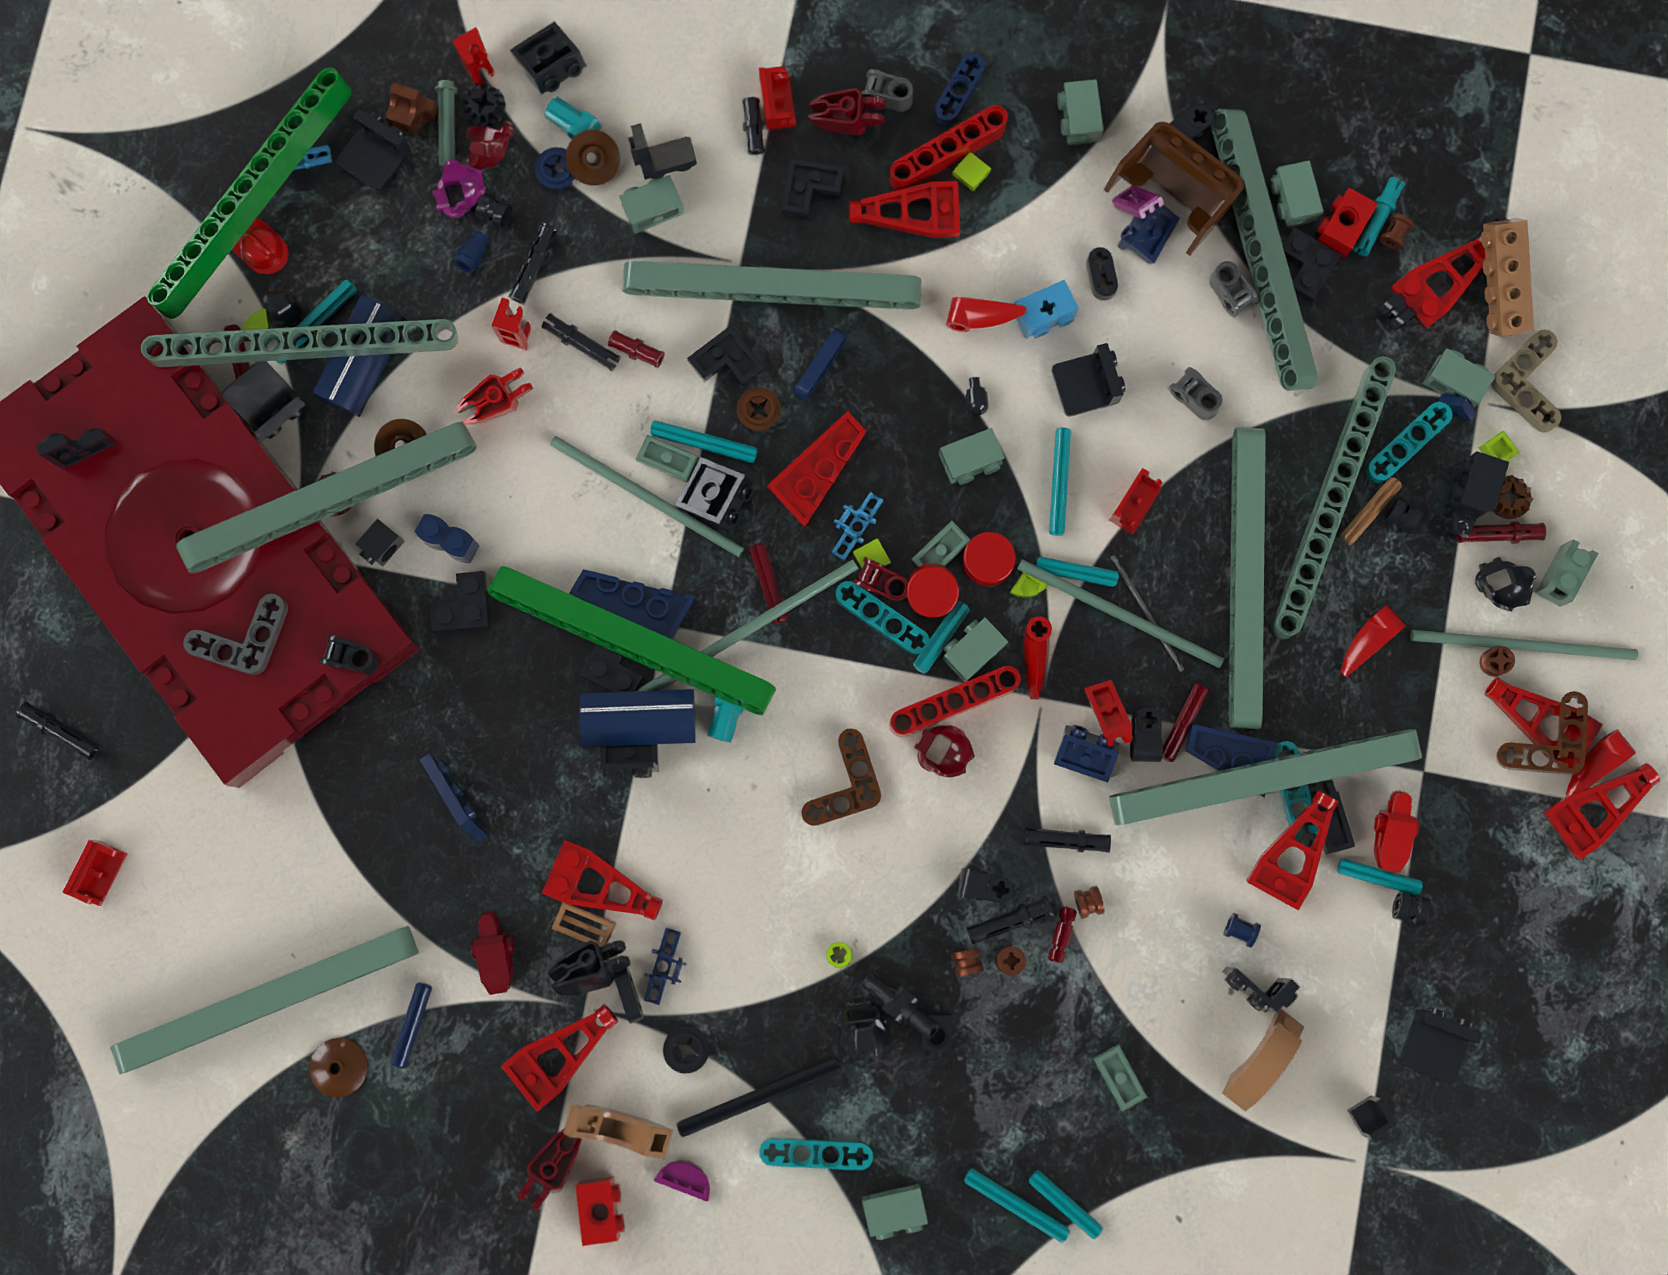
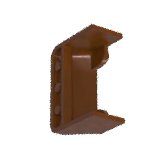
M1158 122L1118 163L1104 191L1108 193L1121 178L1133 186H1143L1150 179L1192 210L1187 219V225L1197 236L1186 251V254L1191 256L1244 188V183L1238 174L1176 127L1167 122Z

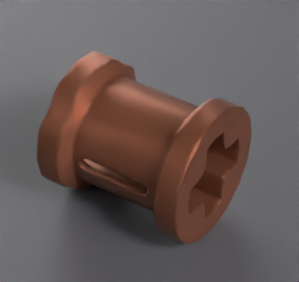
M1393 214L1386 233L1381 235L1379 241L1385 247L1399 251L1404 245L1403 240L1407 232L1413 229L1414 222L1402 214Z

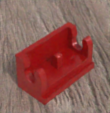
M476 27L452 40L461 63L475 86L477 84L484 85L481 76L478 74L479 70L487 69L489 75L494 76V69L487 59V51Z
M786 67L759 68L767 130L796 126L789 73H786Z
M501 298L491 326L501 343L527 351V340L531 332V325L527 322L523 331L520 326L523 317L522 307L519 306L516 315H514L509 306V299Z
M1142 468L1109 521L1133 535L1161 491L1162 481L1160 479L1156 481L1151 479L1149 471Z
M1112 680L1084 688L1104 737H1106L1108 746L1112 747L1114 739L1118 737L1122 738L1124 744L1132 742V724Z
M88 840L62 893L90 905L92 903L102 906L128 853L99 840Z

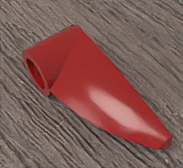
M954 297L951 301L946 326L958 332H969L970 329L997 326L1024 315L1027 308L1004 302Z
M1388 605L1371 617L1354 637L1347 650L1341 669V674L1344 678L1350 675L1406 626Z
M1041 616L1032 618L1024 629L1025 672L1028 692L1032 700H1039L1047 663L1049 636L1052 633L1050 621ZM1036 625H1040V629L1045 632L1040 637H1036V633L1031 631Z
M1618 729L1599 740L1587 753L1583 768L1571 777L1566 796L1586 790L1636 754L1635 749Z

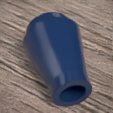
M475 231L455 252L454 264L466 273H473L480 266L489 238L482 232Z

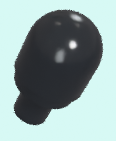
M971 377L969 378L970 389L966 391L965 395L967 409L971 414L980 416L988 410V394L985 388L981 387L980 378Z

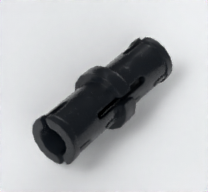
M747 97L742 100L745 118L743 130L747 136V151L749 155H761L765 152L762 130L765 127L760 115V100L757 97Z

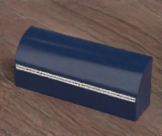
M361 295L347 324L407 320L388 306ZM386 333L381 338V342L391 343L394 341L395 335L393 333ZM357 335L353 339V344L362 345L365 343L367 336ZM391 354L330 357L313 394L319 400L360 418Z
M694 689L580 693L579 730L581 747L696 743V701Z

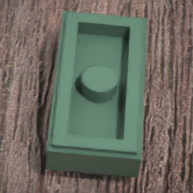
M648 434L636 458L637 462L684 482H687L698 460L697 455Z
M951 521L912 560L918 567L928 563L946 566L967 546L971 539Z
M1118 1044L1092 1058L1121 1111L1148 1098Z

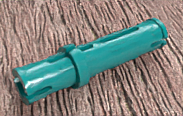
M1390 177L1388 179V183L1381 196L1374 201L1378 203L1352 248L1355 253L1360 249L1359 255H1369L1389 214L1394 212L1396 208L1395 203L1405 187L1404 181L1397 185L1400 180L1399 178Z

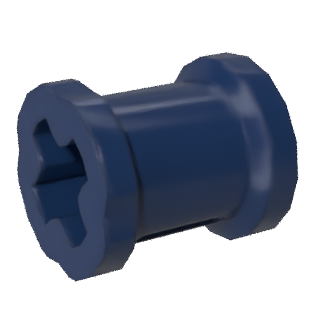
M1232 913L1225 926L1223 935L1245 942L1247 947L1251 948L1258 938L1261 924L1257 922L1252 924L1239 918L1238 914Z

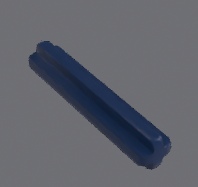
M419 982L415 985L390 1063L394 1067L405 1068L408 1064L432 990V986Z

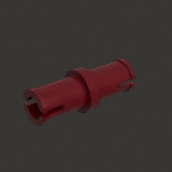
M615 330L611 333L608 340L609 347L628 354L632 360L639 359L655 368H659L663 362L665 352L644 344L642 339H633Z

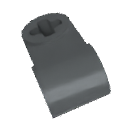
M875 69L867 72L866 77L868 81L865 90L861 91L863 97H882L886 100L884 108L897 112L907 111L912 106L913 86L908 79L886 74ZM899 92H904L907 94L905 97L902 98L895 96V94Z
M1224 261L1211 274L1209 278L1210 286L1230 316L1236 317L1239 315V311L1248 305L1258 303L1256 291L1247 282L1235 263ZM1219 273H1226L1230 278V282L1223 281Z
M1188 367L1185 370V375L1176 384L1172 383L1169 386L1170 393L1200 419L1208 420L1213 418L1222 405L1223 399L1220 392L1192 367ZM1205 399L1210 400L1214 404V408L1204 407L1201 401Z

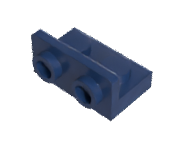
M1153 205L1155 211L1152 213L1145 211L1146 217L1143 219L1134 216L1130 224L1122 231L1120 235L1121 240L1117 247L1121 250L1130 249L1147 264H1154L1180 219L1165 205L1161 207Z
M1066 725L1054 759V765L1108 783L1119 755V743L1114 739V745L1110 747L1106 742L1104 734L1098 736L1089 733L1082 726L1073 725L1071 727Z

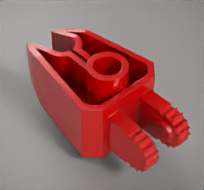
M518 368L504 377L490 374L465 395L455 411L462 413L476 406V412L464 420L463 424L475 425L485 423L515 411L518 406L517 399L533 389L531 383L523 384L513 392L508 384L518 380L525 374L522 368Z
M1400 790L1392 791L1390 800H1388L1387 811L1380 810L1379 814L1375 817L1374 831L1376 834L1373 850L1378 868L1399 873L1410 859L1413 841L1419 831L1417 817L1411 816L1413 798H1411L1409 793Z

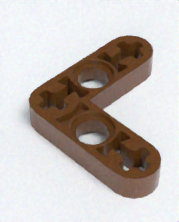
M1573 691L1565 694L1561 699L1557 746L1505 743L1497 751L1496 758L1498 764L1504 769L1564 775H1573L1580 772L1585 763L1588 700L1585 695ZM1572 698L1577 699L1578 704H1582V707H1579L1576 711V718H1582V722L1575 719L1564 720V716L1567 718L1571 716V707L1566 706L1565 703H1570ZM1573 725L1579 728L1581 732L1580 738L1575 741L1568 740L1563 732L1567 726ZM1508 749H1513V754L1523 755V749L1529 750L1526 757L1527 765H1522L1523 759L1515 758L1512 763H1507V758L1502 757L1501 754H1506ZM1534 752H1545L1549 757L1548 763L1545 766L1535 765L1531 758ZM1553 752L1559 753L1557 757L1559 759H1566L1568 754H1573V758L1579 760V764H1574L1573 768H1568L1567 763L1557 762L1558 768H1553Z
M846 729L839 735L838 739L839 749L852 787L805 803L801 813L804 822L808 825L819 826L871 809L880 802L881 791L864 738L858 730ZM851 734L853 738L858 737L859 742L855 743L857 753L863 750L864 756L859 755L847 760L846 755H852L849 745H843V742L846 741V735ZM863 761L867 764L868 771L864 776L858 777L852 773L851 767L854 762ZM869 777L872 778L873 783H867L870 792H876V796L873 797V803L868 804L867 800H861L860 798L864 794L863 786L856 787L855 782L865 781ZM839 796L846 797L850 804L849 809L842 813L837 812L833 807V801ZM829 800V809L833 814L832 817L827 818V812L819 814V820L814 821L812 817L807 818L806 813L810 811L809 807L811 805H815L816 809L825 807L822 801Z

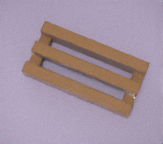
M562 902L552 929L585 943L591 940L603 946L608 944L617 923ZM567 909L608 926L606 931H603L565 915V911ZM562 920L602 936L603 940L602 942L561 926L560 923Z

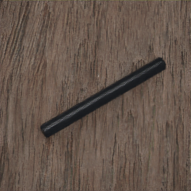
M832 1058L683 1119L677 1123L678 1132L681 1137H686L837 1075L841 1072L839 1061L837 1058Z

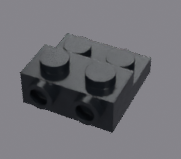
M555 21L510 49L514 59L523 68L529 80L541 95L547 91H556L561 82L569 77L575 78L579 76L583 68L586 67L580 50Z
M700 457L675 506L684 512L701 518L707 524L728 532L730 526L734 527L739 522V509L743 502H748L751 499L753 483L742 473Z

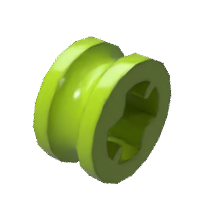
M836 942L828 947L826 958L831 966L843 968L850 964L852 951L847 944ZM835 947H840V950L844 948L847 951L843 963L838 964V960L836 962L832 960L831 956L835 954L833 950Z

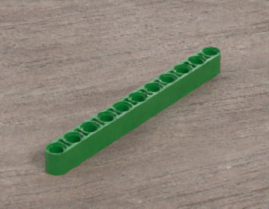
M326 68L316 76L150 288L147 294L148 302L166 318L174 319L183 313L348 101L352 92L351 87L336 69Z
M506 566L499 568L487 589V592L493 598L756 715H764L776 691V688L771 683Z

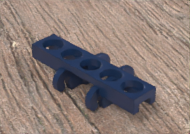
M665 928L659 950L652 949L651 953L658 954L652 974H644L645 977L650 978L644 1001L660 1005L667 979L671 980L673 985L676 982L681 983V980L678 979L682 965L685 966L687 963L682 962L683 958L681 957L678 960L673 959L681 932ZM668 933L676 935L673 944H669L666 941ZM664 947H670L672 949L671 953L663 952ZM660 961L668 963V969L665 972H661L657 968V964ZM673 962L676 963V966L673 972V976L671 977L668 975ZM654 980L661 981V986H656L653 983ZM651 989L659 991L656 1000H652L649 997Z

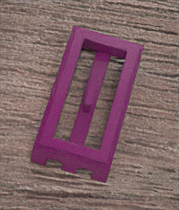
M1133 185L1112 199L1116 209L1140 219L1146 217L1145 211L1149 213L1155 211L1153 205L1158 207L1164 205L1160 195Z

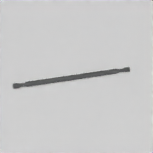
M1113 555L1110 557L1117 566L1120 575L1148 621L1158 626L1125 570L1120 566L1117 557ZM1161 640L1170 657L1175 661L1180 672L1185 670L1178 661L1170 644Z

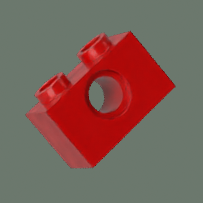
M1348 188L1343 196L1338 194L1330 207L1334 211L1330 219L1325 217L1317 232L1321 233L1317 241L1345 258L1354 247L1378 203L1351 188ZM1339 218L1346 219L1349 222V226L1343 225Z
M614 1177L579 1181L575 1187L582 1246L618 1241L621 1237L620 1233L625 1232L623 1214H618L617 1202H621L620 1184H615ZM598 1203L606 1205L609 1211L608 1216L605 1218L596 1216L594 1205Z

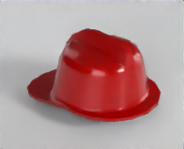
M260 219L253 221L232 248L234 253L251 269L265 275L281 270L287 263L289 255L287 244L282 237Z

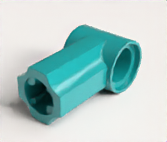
M559 97L549 102L544 113L545 118L564 130L571 140L582 131L600 130L602 127L601 123L587 111H578Z
M716 697L714 702L715 711L707 736L731 743L739 714H742L743 709Z

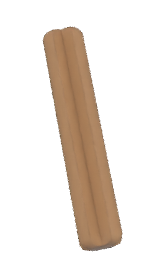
M1390 477L1340 534V539L1347 545H1352L1402 488L1401 482L1394 477Z

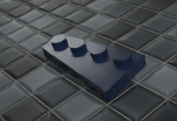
M585 569L582 570L569 592L572 596L672 640L696 600V596L682 595L664 588L657 589L635 581L633 583L619 580L618 577Z

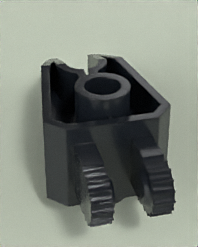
M590 940L563 956L548 972V976L555 982L551 985V988L558 995H579L610 987L614 980L613 974L628 968L631 964L627 956H619L609 960L625 951V942L623 940H616L600 946L597 942Z

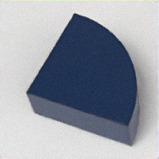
M1442 393L1438 402L1449 405L1452 414L1465 420L1472 421L1476 415L1474 408L1466 397Z

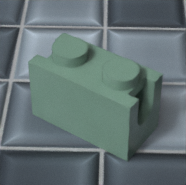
M1097 79L1064 83V91L1058 93V108L1063 110L1064 119H1061V132L1063 136H1067V144L1100 142L1103 134V123Z
M1310 160L1278 167L1276 170L1277 174L1273 175L1270 179V187L1272 193L1277 196V213L1279 219L1283 220L1285 228L1316 222L1324 211Z
M670 175L659 179H652L649 181V184L641 187H631L624 194L619 195L622 207L634 234L685 214L683 203Z
M1446 348L1443 354L1437 357L1422 384L1441 395L1442 393L1466 397L1472 407L1475 408L1480 404L1495 376L1489 373V370L1483 365L1473 364L1466 360L1462 353Z
M992 428L943 446L939 451V457L950 483L958 482L959 485L974 480V475L984 472L985 475L998 471L1000 465L1003 464L1002 460L1005 458Z
M1574 539L1560 546L1535 592L1559 607L1573 602L1599 554L1594 550L1588 552L1585 549L1577 548L1580 543ZM1555 588L1562 591L1560 595L1553 592Z
M986 618L981 622L975 619L964 629L966 635L960 641L955 638L943 649L946 654L942 660L964 683L969 681L1008 644V641Z
M919 1184L862 1197L870 1237L876 1236L877 1240L893 1237L894 1231L905 1229V1233L917 1232L923 1229L922 1225L928 1224Z

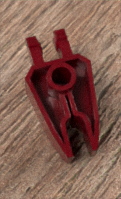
M857 88L823 94L810 102L813 111L819 113L809 115V119L816 127L829 132L861 135L866 131V126H878L884 123L883 115L867 112L868 110L884 108L886 100L882 97H863Z
M488 910V912L482 914V917H479V935L474 939V942H471L472 958L477 960L481 983L489 995L506 993L510 989L514 972L511 954L515 952L513 937L509 936L507 930L501 931L499 917H497L498 914L493 912V910Z
M564 1129L557 1133L527 1165L529 1179L521 1189L517 1199L520 1201L526 1199L536 1182L544 1188L533 1203L532 1209L537 1212L550 1193L562 1191L578 1155L582 1138H577L568 1151L561 1152L560 1145L566 1137L563 1134Z

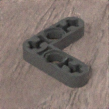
M268 594L262 597L243 644L202 630H192L184 638V649L191 655L249 675L261 674L268 665L288 612L287 602L276 594ZM276 600L279 610L278 612L273 611L271 613L267 606L268 604H274ZM270 616V620L275 621L274 625L261 621L262 617L269 619ZM261 627H268L270 630V637L265 642H258L256 639V632ZM201 638V641L212 645L211 651L202 647L196 649V646L193 645L194 639L199 640ZM252 644L265 648L264 652L259 650L256 652L255 649L251 648ZM223 645H230L232 647L233 653L228 660H221L219 658L218 652ZM255 655V659L259 663L257 666L252 665L250 668V664L246 663L248 657L253 658Z

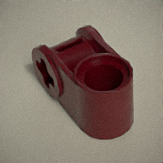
M864 557L863 561L865 564L859 577L855 578L853 583L892 600L898 601L906 598L909 583L907 579L886 566ZM900 580L902 584L900 591L890 593L889 584L891 581Z

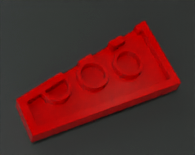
M847 411L766 487L793 517L805 527L867 431Z

